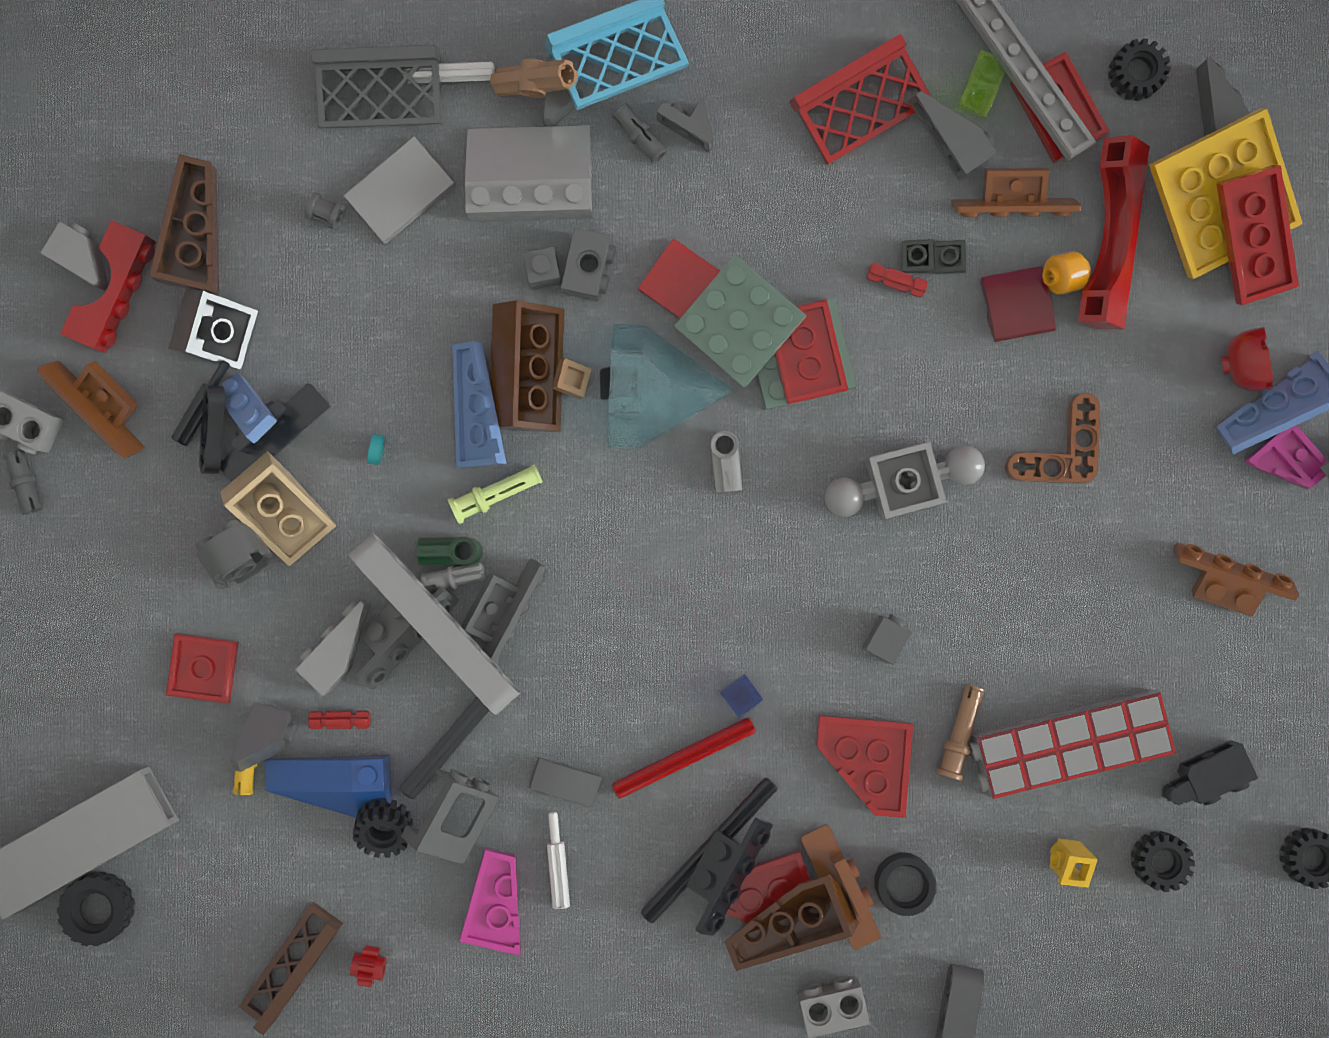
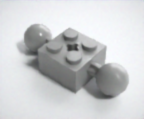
M926 442L864 460L870 481L859 484L851 478L842 477L835 479L827 486L824 501L828 510L834 515L850 517L861 509L865 501L875 499L880 520L947 503L941 481L950 479L959 485L973 484L982 477L985 470V461L982 454L976 448L963 445L952 449L945 461L936 463L931 442ZM901 473H903L905 478L910 477L911 483L907 484V489L899 484Z

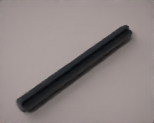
M764 778L716 830L722 831L733 838L777 791V786L769 778ZM715 831L644 906L641 914L648 922L654 923L687 888L686 885Z

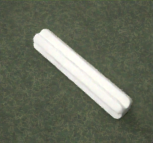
M491 61L439 63L440 82L490 81L491 74L495 73V66ZM405 68L403 70L408 74L412 68ZM420 68L411 78L417 83H429L432 80V68Z

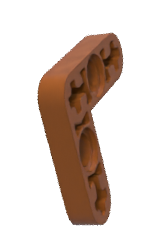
M1084 393L1077 395L1069 402L1067 454L1026 452L1013 454L1005 463V472L1008 477L1015 481L1077 484L1093 480L1098 472L1100 404L1098 399L1092 394ZM1085 400V404L1091 406V411L1085 413V422L1091 421V425L1082 424L1076 426V421L1083 420L1082 410H1077V405ZM1079 430H1085L1091 436L1090 444L1087 447H1080L1075 441L1076 433ZM1090 451V456L1083 457V465L1089 467V473L1083 474V478H1081L1080 472H1075V466L1081 465V456L1075 457V452L1083 453ZM1019 458L1022 459V464H1036L1037 477H1034L1035 470H1025L1019 475V471L1013 469V464L1018 463ZM1048 459L1055 460L1059 465V472L1054 477L1046 475L1043 470L1044 463Z

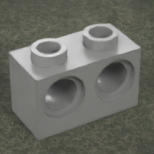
M0 390V439L8 441L9 438L19 442L17 445L19 449L34 455L37 451L49 453L65 419L18 396ZM10 410L12 413V419L10 423L6 425L4 422V416ZM38 424L40 433L36 438H33L32 428Z
M841 977L834 980V984L826 986L811 984L805 986L803 991L797 992L808 1038L870 1024L862 987L858 978ZM853 996L856 1000L852 1006L842 1007L840 1005L842 998ZM815 1003L825 1005L824 1011L820 1014H812L809 1012V1009Z

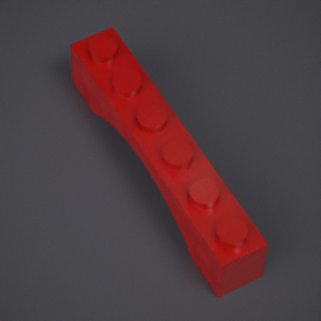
M1133 135L1103 139L1099 167L1105 204L1103 239L1095 269L1082 290L1078 322L1094 329H1125L1150 150L1148 144Z

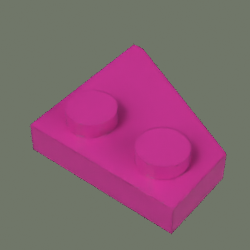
M1297 425L1272 436L1244 460L1249 466L1305 489L1312 488L1326 476L1320 468L1326 458Z

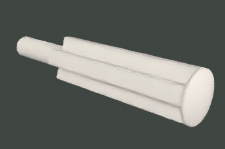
M553 811L548 814L551 843L547 845L552 908L564 909L571 906L564 842L560 841L558 813Z

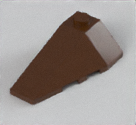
M830 874L799 883L727 938L725 945L735 970L739 971L852 937L859 922L847 893Z

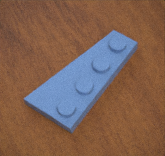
M469 341L452 345L456 468L506 464L482 342Z
M1316 351L1309 357V361L1300 368L1296 366L1288 372L1287 378L1275 387L1273 386V389L1264 390L1262 397L1254 403H1247L1217 425V432L1231 453L1236 454L1328 411L1329 364L1319 351Z

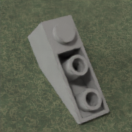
M367 600L360 601L359 603L352 602L342 613L345 618L337 626L334 624L330 625L320 636L323 641L315 649L312 646L308 648L298 659L301 664L295 670L322 696L329 694L351 671L360 634L362 633L370 605Z

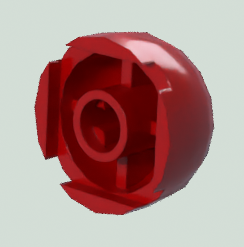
M1264 327L1240 332L1228 344L1227 355L1221 356L1223 373L1230 374L1234 384L1245 390L1261 391L1273 389L1270 353L1265 343L1267 336Z

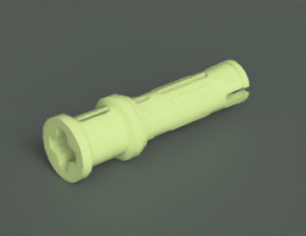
M533 464L531 467L481 489L480 486L473 487L472 492L457 499L451 497L448 499V502L458 523L462 524L465 518L480 511L486 513L490 509V505L543 481L535 464Z

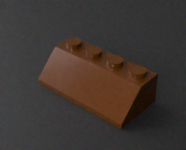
M519 300L493 304L490 385L499 429L561 432L562 392L552 389L559 360L563 359L564 309Z

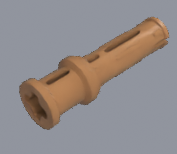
M965 684L950 741L946 740V743L943 745L945 753L941 766L936 769L935 773L963 781L962 771L966 757L971 755V747H968L981 699L985 692L984 689Z

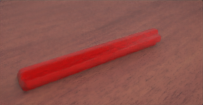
M745 718L615 781L612 784V788L616 796L621 799L753 735L756 729L751 719Z

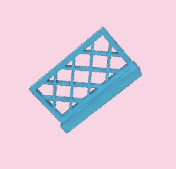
M637 0L547 34L544 48L548 56L552 57L553 61L562 60V56L570 53L583 58L578 71H576L577 82L580 79L596 86L592 95L580 99L575 88L576 84H573L567 90L576 110L688 67L689 62L664 10V0ZM656 20L660 21L664 29L662 39L644 32L648 23ZM628 32L637 36L638 40L635 48L631 49L617 43L619 35ZM641 39L659 45L654 58L637 51ZM601 43L611 47L606 60L589 53L593 44ZM661 48L673 51L678 61L669 65L657 60ZM614 49L631 56L626 69L609 62ZM634 58L651 64L649 73L640 75L630 71ZM586 60L603 66L599 79L581 73ZM606 68L624 75L621 84L612 86L602 81Z

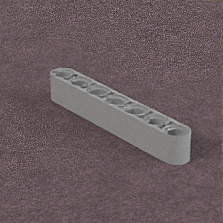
M371 533L349 553V557L492 713L498 715L520 694L514 683L377 535Z

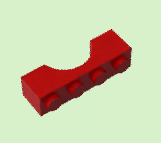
M111 220L98 248L106 256L110 264L111 280L109 287L97 301L88 305H73L60 334L106 353L107 349L112 347L116 341V329L120 320H123L128 314L130 308L129 300L133 291H137L141 285V273L146 263H149L154 256V244L156 241L145 234Z

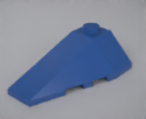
M390 754L264 760L265 791L355 818L364 803L370 805V800L376 799L377 803H380L381 798H387L386 803L391 804Z

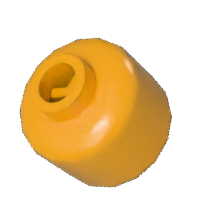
M1076 251L1052 255L1047 259L1044 264L1042 278L1051 292L1067 294L1079 291L1086 286L1091 268L1084 256Z

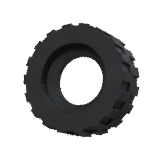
M90 873L74 881L73 884L64 890L65 893L60 896V904L57 907L58 923L62 926L63 933L71 938L70 940L75 943L79 942L83 946H99L102 943L111 941L131 923L130 919L135 911L133 910L135 901L132 898L130 887L126 886V882L123 879L117 878V875L112 873ZM98 893L104 895L111 904V914L104 923H89L82 915V902L90 894Z

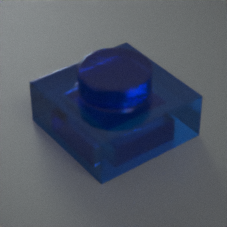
M745 674L720 691V694L738 718L764 700Z

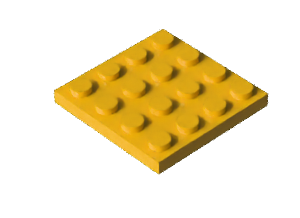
M1260 108L1149 164L1187 278L1195 279L1229 262L1216 183L1271 165H1281L1290 229L1292 230L1303 224L1267 108Z

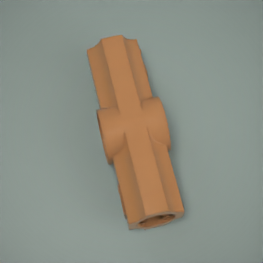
M522 59L520 65L497 68V71L491 74L490 85L493 87L495 94L501 97L522 95L530 98H543L546 96V92L569 90L577 82V72L573 67V62L566 59L548 62L538 59Z

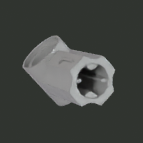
M729 431L718 432L710 440L716 493L743 490L738 451L739 442L737 437ZM720 436H727L732 440V449L727 454H721L716 449L715 444Z

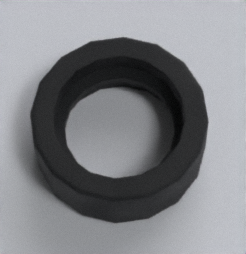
M896 853L888 856L878 866L874 887L880 901L889 911L900 916H914L924 912L932 904L936 894V879L931 868L920 857L911 853ZM900 866H910L917 869L923 878V890L911 902L895 900L887 889V879L890 873Z

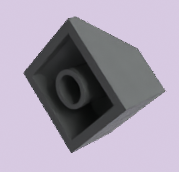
M186 289L169 349L218 364L225 360L229 362L230 367L241 370L258 310L205 291Z

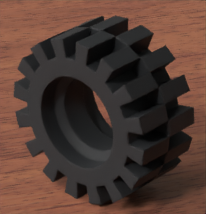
M1143 38L1140 42H1138V39L1132 40L1130 44H1125L1113 57L1109 65L1111 70L1108 73V79L1113 78L1110 85L1112 88L1115 86L1119 88L1116 92L1119 96L1124 92L1126 93L1125 99L1131 100L1133 97H1135V101H1140L1144 97L1147 99L1167 81L1168 76L1166 75L1170 72L1171 66L1166 65L1170 62L1169 56L1163 58L1162 55L1166 50L1162 47L1158 51L1156 49L1158 45L1156 41L1149 45V39ZM1135 59L1144 61L1150 69L1149 77L1142 81L1134 79L1128 71L1130 61Z
M381 798L380 803H377L376 799L370 800V805L364 803L357 812L352 833L353 841L357 842L356 846L359 849L365 847L364 853L367 855L373 851L375 852L374 857L379 858L380 853H384L385 858H390L391 852L397 856L401 850L404 851L407 848L408 843L401 835L406 825H413L412 814L410 810L406 811V806L403 804L397 807V801L393 799L391 804L386 803L387 798ZM386 825L391 827L393 830L380 831L375 829L373 826Z
M1302 828V832L1298 830L1293 831V838L1287 836L1284 839L1288 843L1287 847L1281 845L1280 851L1285 852V856H1280V861L1285 863L1282 866L1283 870L1289 873L1288 876L1291 879L1307 887L1309 886L1313 889H1318V886L1322 888L1329 887L1327 883L1329 882V834L1313 828L1312 830ZM1316 846L1322 851L1323 859L1318 868L1308 870L1302 862L1303 854L1309 847Z
M1156 831L1150 832L1151 836L1143 835L1141 837L1143 842H1136L1134 845L1137 847V851L1131 852V857L1135 859V861L1131 862V865L1136 869L1134 872L1136 876L1157 891L1159 889L1163 892H1170V889L1177 891L1180 889V883L1186 885L1189 882L1185 879L1186 876L1192 877L1194 873L1190 870V866H1195V861L1190 858V856H1193V852L1187 848L1188 845L1180 840V838L1161 831V833ZM1159 850H1169L1174 860L1171 869L1164 873H1158L1152 867L1153 855Z

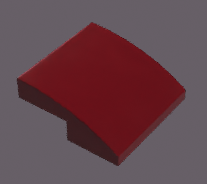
M1042 266L981 278L980 285L988 308L987 320L994 342L1055 331L1056 324L1049 288L1042 278Z

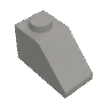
M60 221L40 253L105 291L108 284L100 250L98 249L99 245L88 238L91 232L75 222L70 227Z

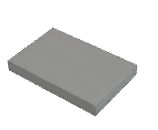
M413 137L347 192L344 197L383 243L387 244L451 190L455 184L420 142Z

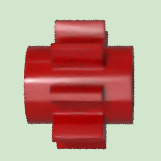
M366 945L362 953H354L350 967V976L357 978L356 985L372 988L375 980H383L387 957L379 954V947Z

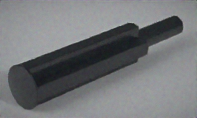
M221 361L209 383L202 384L171 436L174 441L188 446L202 421L204 388L206 385H219L230 367L229 362Z

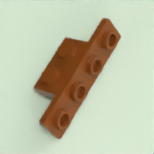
M985 168L983 199L952 200V207L963 217H977L979 213L991 212L990 215L995 217H1007L1010 212H1021V215L1028 217L1040 216V212H1052V215L1070 216L1071 212L1081 211V204L1074 198H1047L1050 172L1048 168Z
M60 361L38 368L37 373L45 380L46 384L53 388L67 405L121 458H128L140 453L144 449V445L124 426L138 407V404L96 361L87 363L78 378Z
M1176 543L1174 547L1178 562L1203 570L1192 589V594L1195 598L1253 617L1266 592L1296 601L1299 597L1293 580L1284 574L1277 573L1274 575L1263 571L1254 564L1248 563L1244 565L1233 561L1224 554L1214 555L1205 552L1194 544L1184 545Z
M824 824L803 834L800 839L818 877L830 874L849 897L859 922L853 936L848 937L852 948L858 950L879 940L881 934L869 909L874 903L866 887L859 888L855 878L860 876L852 858L846 861L829 825Z

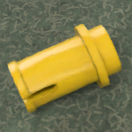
M258 764L242 772L235 770L233 794L238 795L239 792L240 795L253 794L254 767H257Z

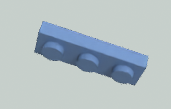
M237 372L232 378L227 379L221 385L225 390V408L245 437L255 443L277 420L248 381Z

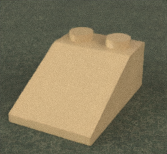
M268 451L220 492L224 506L242 523L253 529L265 544L289 567L336 527L332 519L291 473Z

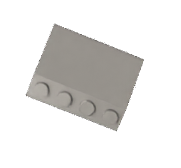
M590 125L467 129L465 207L470 222L593 218Z

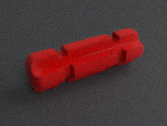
M875 262L870 265L867 273L868 280L876 283L882 281V285L904 293L907 290L911 291L910 295L919 298L925 294L928 284L926 280L918 277L915 280L911 279L912 275L889 267L888 270L883 269V265Z
M352 710L326 711V714H323V711H311L308 715L310 729H323V726H326L327 729H352L353 726H356V729H367L371 721L370 713L367 710H356L355 713H352Z

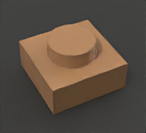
M567 358L560 359L552 389L577 399L584 398L591 368Z

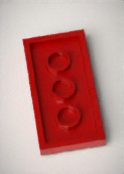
M1271 165L1216 183L1236 304L1245 305L1299 287L1281 165Z

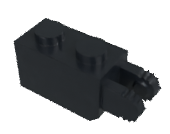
M1230 740L1181 762L1177 770L1180 777L1169 782V784L1166 783L1162 788V796L1175 805L1190 801L1210 805L1221 800L1220 795L1229 791L1239 792L1247 789L1250 786L1249 782L1258 779L1243 744Z

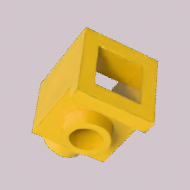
M1058 838L1057 843L1051 847L1049 865L1059 877L1058 882L1061 885L1089 888L1098 859L1081 841ZM1077 863H1083L1081 870L1076 867Z

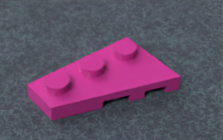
M484 848L461 930L460 942L521 956L515 854Z

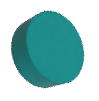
M372 434L367 464L378 466L381 463L386 439L384 435Z

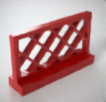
M901 33L789 101L794 112H798L827 165L914 114L915 110L912 105L902 102L906 86L915 88L918 92L922 91L931 97L904 47L907 44ZM899 57L906 68L903 79L887 75L890 62ZM884 66L883 73L876 72ZM868 75L881 79L877 95L861 91L864 78ZM909 75L913 82L908 81ZM886 80L901 84L897 101L882 97ZM858 82L856 89L850 88V86ZM845 91L855 94L851 111L835 107L838 93ZM859 96L875 100L871 116L855 112ZM832 97L830 105L823 103ZM880 102L896 106L893 119L890 121L876 118ZM815 107L829 110L825 126L813 124L807 112ZM901 108L908 109L907 111L899 115ZM833 111L849 116L845 132L829 128ZM854 117L870 122L865 136L860 137L850 134ZM874 123L881 125L880 127L873 130ZM817 130L823 131L822 138ZM827 133L844 137L840 151L833 155L829 153L825 145ZM848 139L855 140V142L846 146Z

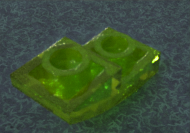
M982 49L980 50L957 106L984 118L987 117L1005 73V70L993 54Z

